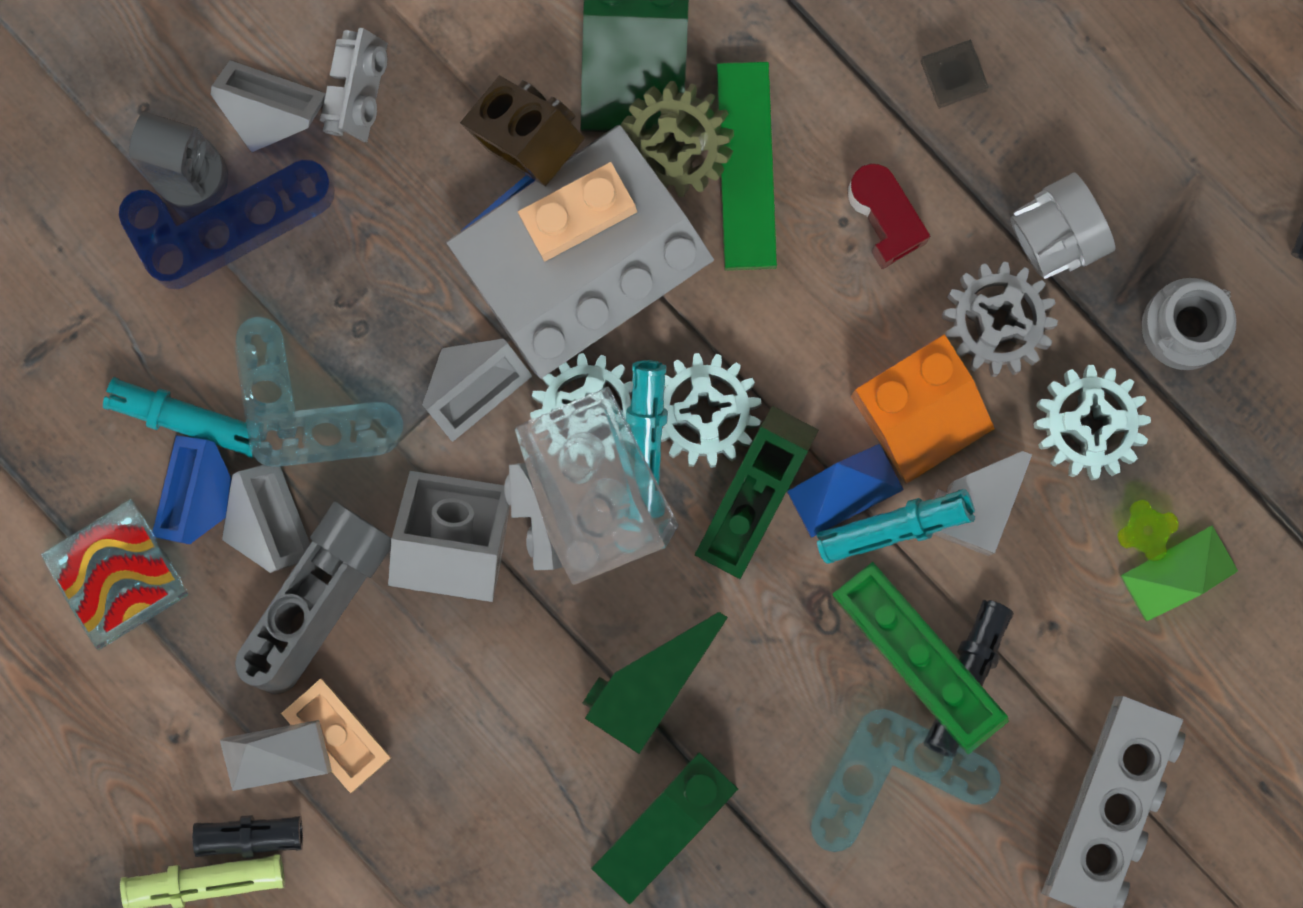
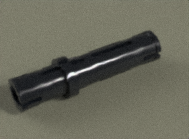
M991 600L982 601L976 621L967 640L961 641L957 653L960 655L959 661L982 687L990 669L997 667L1000 659L997 652L1004 633L1014 615L1010 608ZM935 717L923 744L938 754L955 757L959 744Z

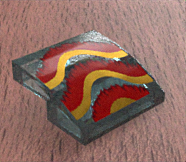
M131 499L41 554L74 615L98 650L189 595L168 555L160 548L139 507Z

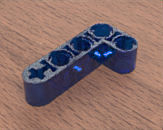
M300 160L180 225L165 202L157 194L149 190H137L128 194L119 206V219L148 273L158 283L168 289H181L323 213L332 204L335 189L331 178L321 164L313 160ZM306 178H310L315 184L317 194L313 197L308 198L302 192L303 187L300 182ZM283 189L294 206L289 211L287 205L278 194ZM262 201L274 203L276 211L269 222L264 224L251 222V211L256 204ZM146 206L157 207L159 213L156 223L150 228H136L135 217L138 211ZM216 226L229 228V239L223 247L218 249L206 247L205 236L210 229ZM173 250L182 252L183 264L181 268L172 274H162L159 269L162 256Z

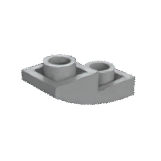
M539 462L509 465V475L506 477L504 486L505 498L507 503L511 505V518L531 517L532 526L528 529L526 544L530 557H533L534 570H555L572 565L567 525L558 497L547 474Z

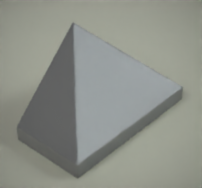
M229 60L213 83L210 95L252 153L309 128L324 104L326 93Z
M504 339L442 348L422 405L453 442L529 380L532 374Z
M278 461L238 471L232 475L222 537L224 542L270 573L297 565L310 545Z
M319 720L226 737L220 740L232 791L318 776L332 771Z

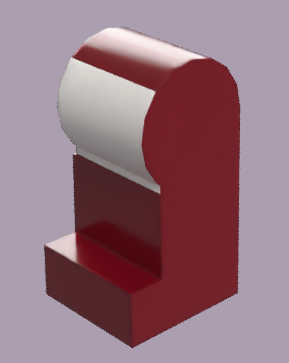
M870 163L861 166L854 173L848 187V199L851 206L857 212L867 216L881 240L875 244L872 254L882 270L927 244L931 237L898 181L887 167Z

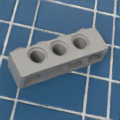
M1125 696L1114 697L1041 894L1076 908L1123 907L1130 888V883L1124 881L1131 860L1134 862L1140 860L1148 841L1149 834L1143 831L1149 811L1155 813L1158 811L1166 793L1167 783L1161 781L1168 761L1176 762L1184 745L1186 734L1179 731L1183 719ZM1138 744L1147 754V765L1142 772L1133 775L1125 768L1123 755L1129 746ZM1115 794L1123 795L1129 804L1128 816L1118 824H1112L1104 812L1106 801ZM1103 844L1110 852L1111 861L1105 871L1093 874L1086 865V854L1092 846Z

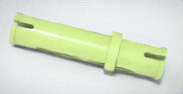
M275 854L269 857L183 870L180 865L168 866L167 872L130 878L122 877L120 892L123 908H147L171 904L173 908H183L188 901L274 888L282 889L285 888V877L281 855Z

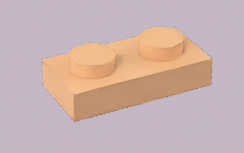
M609 162L517 212L545 262L637 213V209L613 164Z
M323 678L319 679L281 713L290 725L316 720L320 721L331 772L350 793H353L392 758Z

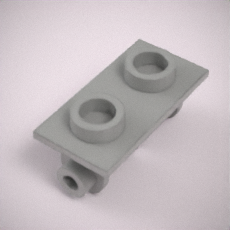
M359 28L358 32L345 30L343 31L342 39L336 40L330 76L334 79H344L345 85L344 87L327 86L320 121L324 123V133L343 136V133L346 132L362 142H368L370 127L377 116L376 98L380 79L387 67L386 50L388 43L364 28Z

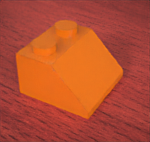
M945 334L861 385L851 395L852 400L905 484L995 429L972 376Z

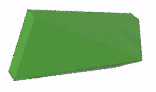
M1212 525L1122 574L1120 577L1145 622L1204 594L1238 572Z

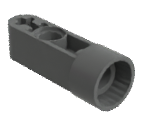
M145 111L140 114L130 140V159L150 179L154 189L171 207L187 213L202 212L213 207L222 198L228 185L227 165L217 149L203 136L197 127Z
M335 500L310 536L311 544L237 654L235 666L240 679L268 693L282 694L294 687L365 579L373 577L391 550L390 536ZM326 572L333 576L329 584L321 580ZM303 611V625L298 631L292 633V620L298 613ZM282 641L288 645L286 648H283L278 643ZM267 662L272 665L269 671L265 668Z

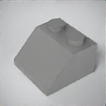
M410 471L391 538L388 586L493 602L510 505L505 498V485Z

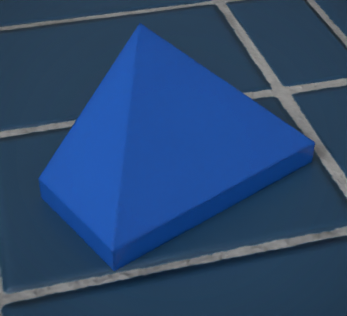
M176 435L151 537L190 545L226 518L232 478L215 442Z
M878 444L837 462L787 491V494L810 538H812L819 531L828 530L904 489L881 445Z

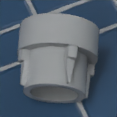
M1075 172L1044 187L1041 192L1034 195L1035 199L1014 211V216L1010 217L1013 230L1024 253L1036 272L1044 279L1066 269L1071 272L1080 266L1085 267L1114 252L1116 249L1112 233L1099 205L1084 181Z
M1199 278L1179 279L1162 288L1149 301L1142 317L1143 338L1152 355L1161 363L1179 370L1198 369L1222 356L1232 343L1236 331V314L1229 299L1231 292L1225 289L1221 290L1215 284ZM1189 311L1199 318L1201 331L1197 337H1187L1178 330L1176 319L1179 312Z

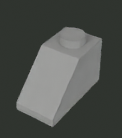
M1021 451L953 481L948 485L946 492L937 489L933 499L960 489H966L973 501L975 520L971 523L942 529L941 531L934 532L933 535L987 556L994 554L1032 454Z

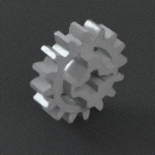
M1002 262L997 274H992L991 269L985 263L978 268V280H975L968 273L961 277L960 282L965 292L954 289L949 292L947 298L956 305V308L946 309L942 313V319L954 322V327L949 329L945 335L948 340L958 339L961 345L956 350L959 357L967 353L973 357L970 370L975 372L984 362L989 364L990 376L996 377L1000 373L1002 365L1006 364L1011 374L1015 375L1021 371L1020 359L1023 358L1032 366L1040 360L1034 349L1035 346L1041 349H1048L1051 346L1052 340L1044 335L1043 331L1054 329L1057 326L1058 320L1046 317L1045 312L1056 303L1054 299L1047 298L1041 300L1039 293L1046 284L1043 280L1034 283L1032 286L1026 282L1029 274L1028 268L1024 267L1014 276L1010 275L1009 263ZM988 287H1005L1000 295L987 298L982 294L976 295L977 292ZM1023 297L1032 310L1033 321L1024 315L1020 303ZM999 308L1007 312L1005 321L1010 324L1003 326L1000 331L992 327L994 318L989 315L994 314ZM965 314L967 315L966 318L975 323L979 335L976 342L968 332ZM1006 341L1023 344L1021 348L1012 352H994L998 344Z

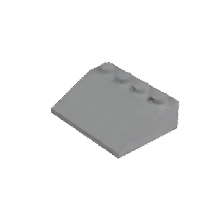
M620 125L615 126L571 156L546 187L534 181L446 241L531 370L540 379L714 261V258L684 212ZM611 162L632 198L637 213L544 262L517 211Z

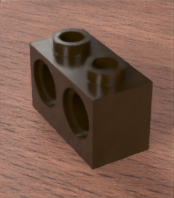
M500 75L460 122L489 153L545 187L585 140V137L571 123L576 116L561 101L551 96L546 102V98L528 82L522 80L519 85H516Z

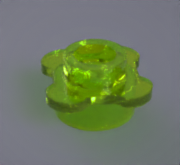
M1138 500L1129 508L1131 516L1127 520L1125 527L1118 531V542L1123 548L1128 549L1132 547L1136 551L1144 552L1146 558L1150 561L1161 560L1167 553L1165 545L1170 534L1178 530V519L1173 513L1162 514L1152 509L1148 501ZM1147 525L1153 529V533L1149 536L1143 532L1144 527Z

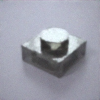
M971 39L923 56L920 61L938 109L987 92L989 88Z

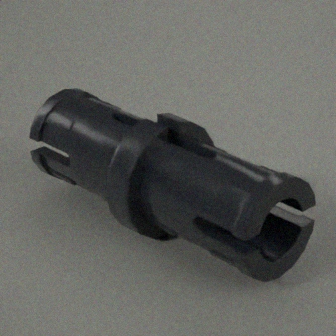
M253 815L241 816L240 821L194 823L192 833L193 850L195 857L242 853L243 858L255 857L256 852L299 851L303 849L301 816L254 820Z

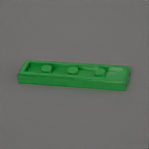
M769 62L717 64L718 111L727 110L728 116L720 125L721 128L734 130V136L731 141L724 144V146L733 150V154L727 163H721L725 169L721 174L724 271L776 269L777 254Z
M871 562L832 594L837 604L967 755L1009 722L1007 714L874 562Z

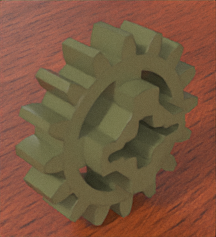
M670 81L664 88L663 95L653 86L644 94L645 101L637 98L629 108L633 116H627L621 123V127L625 132L630 133L628 137L667 189L669 185H674L678 197H684L690 188V184L700 193L709 184L708 178L717 181L725 169L721 163H727L733 154V150L724 146V144L731 141L734 136V130L721 128L720 124L728 116L727 110L714 112L710 108L715 98L713 94H709L703 100L696 98L697 89L695 84L691 83L684 93H679L675 81ZM661 111V116L658 119L659 124H654L650 129H645L649 117ZM670 132L674 133V137H669ZM679 141H684V146H679ZM704 150H708L706 160L700 165L693 167L692 163L695 160V155H700Z

